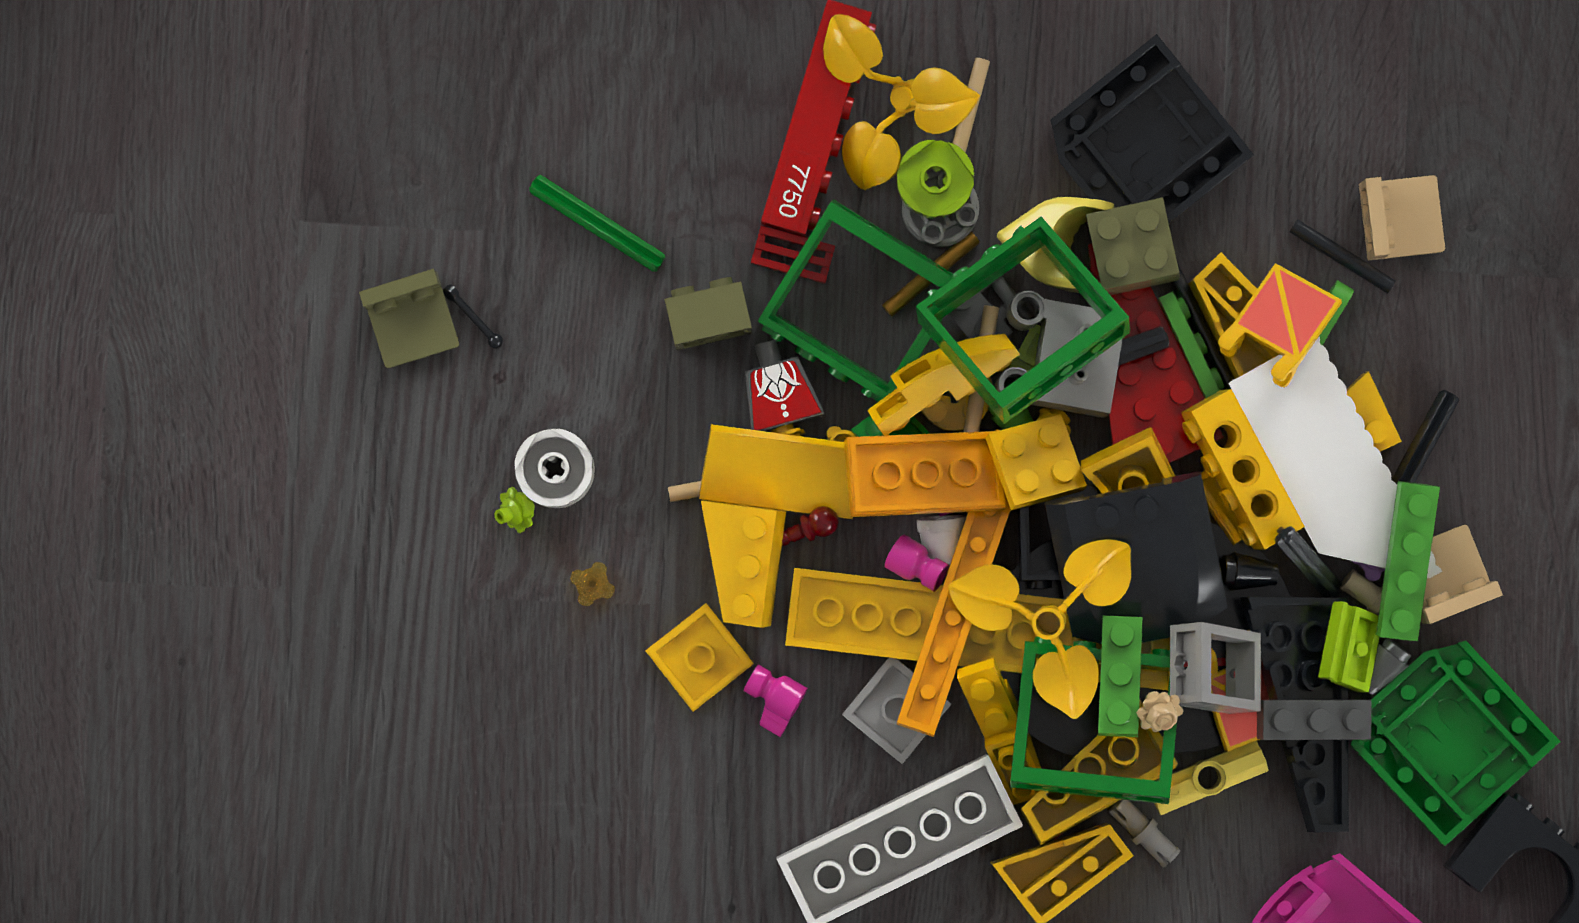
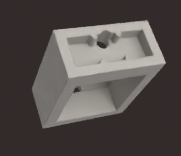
M1204 622L1170 625V696L1178 695L1180 706L1226 714L1261 711V633ZM1211 639L1226 642V696L1211 693ZM1187 661L1188 667H1187V669L1185 670V669H1184V664H1185V662Z

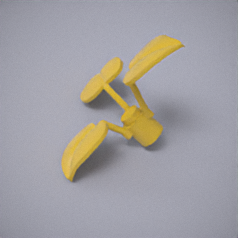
M836 14L830 19L823 51L825 64L831 74L847 83L856 82L865 74L869 79L889 83L894 86L891 91L890 101L896 109L895 112L879 123L876 129L868 122H857L847 131L843 140L842 156L846 171L860 189L867 190L890 180L896 174L901 163L899 145L891 135L883 133L886 127L898 118L905 116L906 113L915 111V122L920 129L931 134L945 133L959 125L971 113L980 98V94L967 87L955 75L941 68L925 69L916 78L903 81L900 76L891 77L875 73L870 68L876 67L882 61L883 53L881 44L873 31L859 20L848 15Z
M1104 539L1086 543L1074 550L1065 563L1064 576L1070 584L1077 588L1059 607L1045 605L1036 613L1014 602L1019 595V583L1012 572L1005 567L993 564L980 566L952 581L948 586V590L953 603L959 612L976 627L987 631L1003 630L1012 621L1013 609L1032 621L1033 631L1038 637L1051 640V643L1055 645L1058 652H1047L1038 659L1033 670L1034 686L1047 703L1058 708L1070 718L1077 719L1090 705L1097 690L1099 666L1093 653L1085 646L1075 645L1065 651L1058 637L1066 625L1064 612L1081 593H1083L1085 599L1090 604L1095 606L1112 605L1124 596L1131 580V547L1129 544L1118 540Z

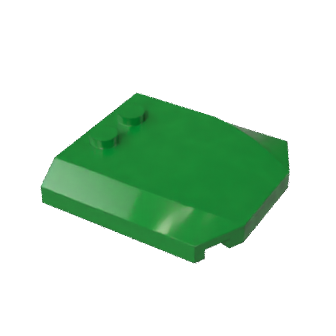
M1462 641L1451 646L1423 652L1409 667L1371 699V739L1352 740L1350 746L1436 840L1445 847L1561 741L1467 641Z

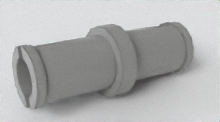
M1121 799L1109 809L1108 814L1113 816L1132 835L1130 840L1135 845L1141 844L1160 863L1162 868L1168 865L1167 861L1171 863L1180 853V849L1157 828L1158 823L1153 818L1148 819L1130 800Z

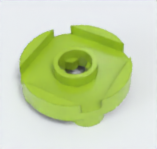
M925 140L911 147L903 156L897 171V189L901 199L913 212L923 215L928 219L947 217L959 211L968 201L974 186V168L968 155L956 144L947 143L942 140ZM933 169L936 173L942 170L946 176L942 179L944 184L942 188L938 189L935 185L929 188L925 182L929 178L926 173L928 170Z

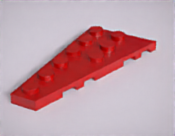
M1091 243L1087 247L1090 272L1101 284ZM1151 286L1111 295L1129 316L1130 333L1123 339L1157 327H1163L1169 338V347L1167 349L1118 366L1111 413L1109 414L1111 444L1114 445L1151 427L1169 464L1200 450L1197 442L1192 443L1185 434L1182 426L1185 420L1181 412L1205 398ZM1219 427L1214 433L1215 442L1224 438Z

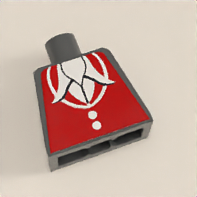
M776 340L755 345L754 348L760 367L745 371L751 430L769 432L780 426L794 425L824 416L823 408L799 358L794 357L782 361Z

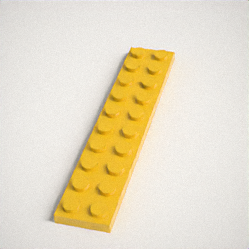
M794 568L785 646L918 661L943 585H940L933 592L920 582ZM1019 594L1014 602L1036 613L1045 605L1059 607L1065 599ZM1012 609V621L1003 630L987 631L972 624L958 666L966 667L994 658L1000 671L1022 673L1025 641L1034 642V638L1038 637L1033 631L1032 621L1028 620L1020 612ZM1066 610L1064 612L1066 625L1058 636L1062 644L1073 646L1074 641H1087L1072 637ZM1170 638L1142 643L1141 653L1152 654L1153 649L1170 650ZM1096 643L1097 649H1101L1102 644ZM1098 664V666H1099V681H1098V683H1100L1101 664ZM1141 669L1140 687L1168 691L1170 671Z

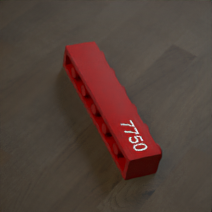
M827 0L761 219L762 226L806 237L808 229L813 231L818 223L822 209L815 207L819 192L827 193L833 172L827 171L826 167L830 156L838 157L844 136L837 133L841 119L849 120L855 98L848 96L852 82L847 83L837 79L831 74L825 64L823 48L830 19L836 14L851 16L865 24L874 34L877 26L870 23L872 12L833 0Z

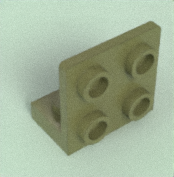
M434 268L359 292L363 307L368 310L386 368H394L459 347V340L441 282Z

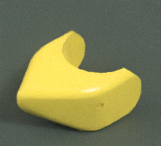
M1077 197L1049 199L1038 204L997 233V238L1003 244L1013 236V233L1019 226L1022 225L1025 228L1042 216L1071 250L1070 246L1073 243V236L1078 232L1080 225L1087 222L1086 214L1112 209L1114 204L1099 199ZM1041 248L1020 262L1023 268L1039 282L1061 290L1079 293Z

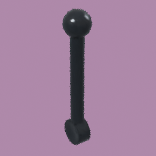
M452 284L447 285L443 289L445 297L450 301H454L488 338L490 347L496 349L501 347L503 344L502 336L493 333L459 296L456 287Z

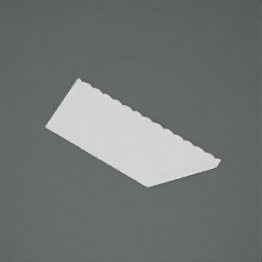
M1320 337L1317 338L1301 361L1291 382L1285 388L1276 385L1271 375L1272 368L1283 357L1281 354L1229 382L1228 384L1303 522L1304 528L1317 552L1386 568L1397 484L1391 480L1389 468L1382 463L1383 459L1380 451L1373 446L1374 442L1371 434L1364 429V420L1356 413L1355 403L1351 397L1347 396L1346 386L1338 378V371L1335 365L1329 361L1328 351L1320 344ZM1432 551L1430 553L1427 578L1442 572L1441 568L1435 564L1436 561Z

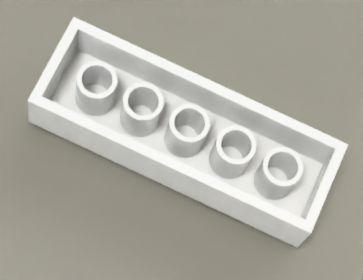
M985 754L777 856L776 859L807 923H827L1022 827L1023 824L989 755Z

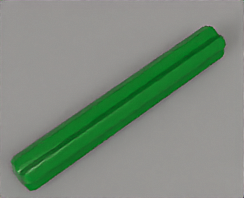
M538 175L533 180L529 191L535 197L652 272H656L665 260L664 253L546 177Z

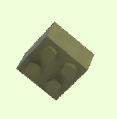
M1163 197L1086 214L1100 282L1110 295L1180 280Z
M726 277L709 282V289L695 292L694 286H687L671 291L672 297L664 300L677 351L752 334L741 281L733 283L732 277Z

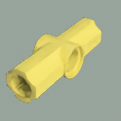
M1257 741L1229 752H1223L1209 759L1200 760L1192 766L1172 773L1169 804L1154 803L1159 815L1161 816L1207 796L1217 795L1224 789L1268 772L1266 759ZM1211 766L1216 770L1218 779L1213 787L1205 789L1199 784L1198 775L1201 769Z

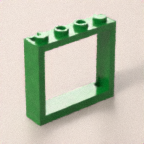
M833 199L759 317L758 322L764 325L762 330L771 335V338L779 342L786 338L797 345L795 352L811 362H815L817 358L830 366L827 371L831 375L845 383L852 379L863 386L861 392L865 396L879 402L897 388L892 378L889 382H886L776 314L832 222L845 228L940 288L950 282L954 273ZM923 327L895 372L918 359L931 337Z
M1042 216L1025 228L1022 225L1019 226L1010 239L1001 245L995 244L988 248L978 262L971 267L965 266L952 275L950 282L938 290L932 289L928 291V297L916 305L918 323L1004 424L1130 333L1129 316ZM1041 248L1101 319L998 392L939 320Z
M1035 637L1034 642L1025 641L1010 780L1011 788L1169 804L1177 723L1171 729L1164 730L1159 781L1025 767L1033 690V670L1036 658H1040L1047 652H1058L1055 645L1051 643V640ZM1089 641L1073 642V646L1082 645L1087 647L1095 656L1097 663L1101 664V649H1097L1096 643ZM1063 645L1065 651H1066L1068 648L1072 647V646H1068V645ZM1153 649L1152 654L1141 653V669L1170 671V650ZM1169 674V685H1168V695H1169V696H1170V674Z

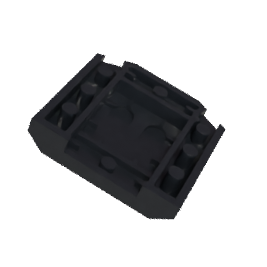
M1157 34L1051 119L1059 162L1089 199L1111 202L1114 204V208L1163 197L1168 223L1172 222L1254 156Z
M1201 471L1163 478L1162 482L1113 492L1084 497V494L1045 501L1064 599L1077 588L1070 584L1064 576L1065 563L1074 550L1086 543L1104 539L1122 541L1131 547V580L1127 592L1118 602L1108 606L1090 604L1085 599L1083 593H1081L1067 608L1072 637L1102 644L1103 615L1143 617L1142 643L1170 638V625L1196 622L1207 623L1227 608Z

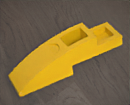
M1006 334L985 335L957 342L987 379L994 373L1008 368L1013 359L1020 355ZM939 348L914 360L892 374L890 377L897 388L867 411L884 436H887L891 432L905 427L910 418L922 409L936 404L948 390L956 401L963 396L974 393L976 390Z
M994 658L957 669L959 684L984 736L985 749L1012 804L1015 805L1030 800L1039 792L1038 790L1011 788L1010 780L1018 704L1008 680L1003 679ZM1028 732L1025 767L1041 768Z

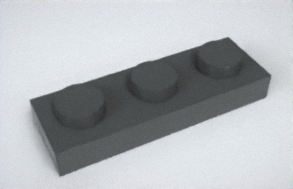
M1261 700V711L1257 712V739H1371L1372 700Z

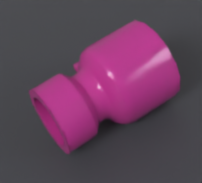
M905 534L900 536L895 542L885 562V568L906 580L919 578L921 584L933 592L940 587L950 567L949 564L938 558H929L928 549Z
M758 664L743 691L754 698H764L765 706L760 726L781 737L802 702L808 688L788 676L774 678L770 670Z

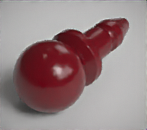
M822 506L812 510L809 517L806 515L800 516L801 524H796L787 528L786 531L784 530L782 546L801 540L805 536L811 542L815 540L816 536L828 537L837 530L839 524L836 512L829 507Z

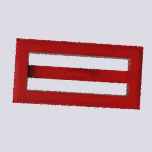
M760 226L751 264L787 274L791 265L761 258L762 251L796 259L800 252L765 243L766 237L804 246L808 238ZM820 242L816 250L825 252V257L820 258L812 255L808 261L810 264L821 266L820 273L803 269L799 277L825 284L835 245Z

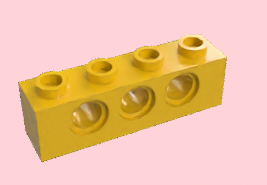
M1232 389L1220 390L1181 412L1185 420L1182 423L1184 432L1192 443L1197 442L1204 455L1201 457V463L1207 474L1212 478L1215 477L1222 489L1219 492L1220 499L1229 512L1233 511L1240 523L1237 526V530L1247 546L1252 545L1254 550H1265L1276 544L1274 539L1278 535L1277 529L1281 526L1284 529L1292 526L1296 531L1305 527ZM1219 426L1224 428L1228 435L1227 443L1222 448L1214 440V433ZM1237 461L1242 462L1246 468L1245 478L1241 482H1238L1232 473L1233 466ZM1256 495L1260 496L1264 502V510L1260 516H1256L1251 510V502Z

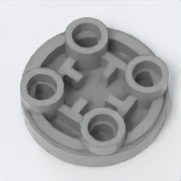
M933 170L926 172L929 178L925 183L929 188L935 185L940 189L944 186L942 179L946 175L942 170L937 173ZM974 188L966 204L959 211L947 217L928 219L923 215L913 212L902 201V218L907 230L919 242L931 247H949L963 240L973 230L979 215V201Z

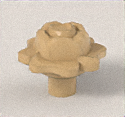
M1157 691L1148 693L1143 702L1144 707L1136 712L1138 718L1141 719V728H1151L1154 732L1171 729L1177 723L1178 716L1184 712L1183 708L1179 705V696H1169L1166 692L1159 693Z

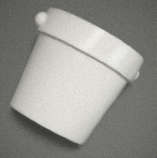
M966 515L931 516L916 520L921 544L928 549L929 558H938L949 565L951 564Z

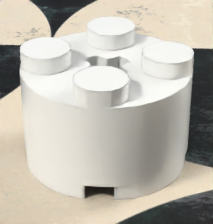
M547 429L531 435L520 446L515 458V475L519 487L529 499L544 507L566 508L575 504L586 495L594 479L595 466L590 450L579 437L563 429ZM558 459L563 460L561 467L565 470L562 476L554 475L552 479H549L547 477L549 470L545 468L548 461L555 463Z

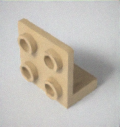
M1436 176L1381 181V177L1366 178L1359 184L1368 261L1441 253L1445 250Z
M1461 525L1433 536L1431 551L1435 557V564L1441 568L1442 572L1427 578L1421 616L1422 624L1434 623L1503 595L1498 581L1489 580L1467 525Z

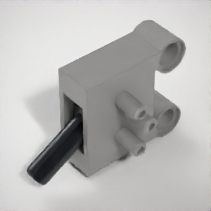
M1034 291L1018 293L1008 304L1006 310L1009 324L1020 331L1030 330L1038 323H1041L1034 367L1101 319L1092 307L1043 299ZM1019 302L1030 303L1035 309L1034 319L1025 320L1021 318L1017 312V304ZM1157 327L1132 337L1121 339L1031 405L1105 418L1111 413L1118 366L1167 349L1169 347V338L1163 327ZM1020 367L1009 368L998 377L994 387L1000 392L1004 389L1005 379H1018L1027 371Z

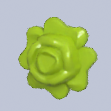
M510 487L507 492L500 494L502 504L500 509H497L494 513L496 521L499 524L507 522L509 528H515L518 533H522L525 531V528L531 527L533 525L531 518L534 516L535 508L533 501L523 492H517L514 487Z

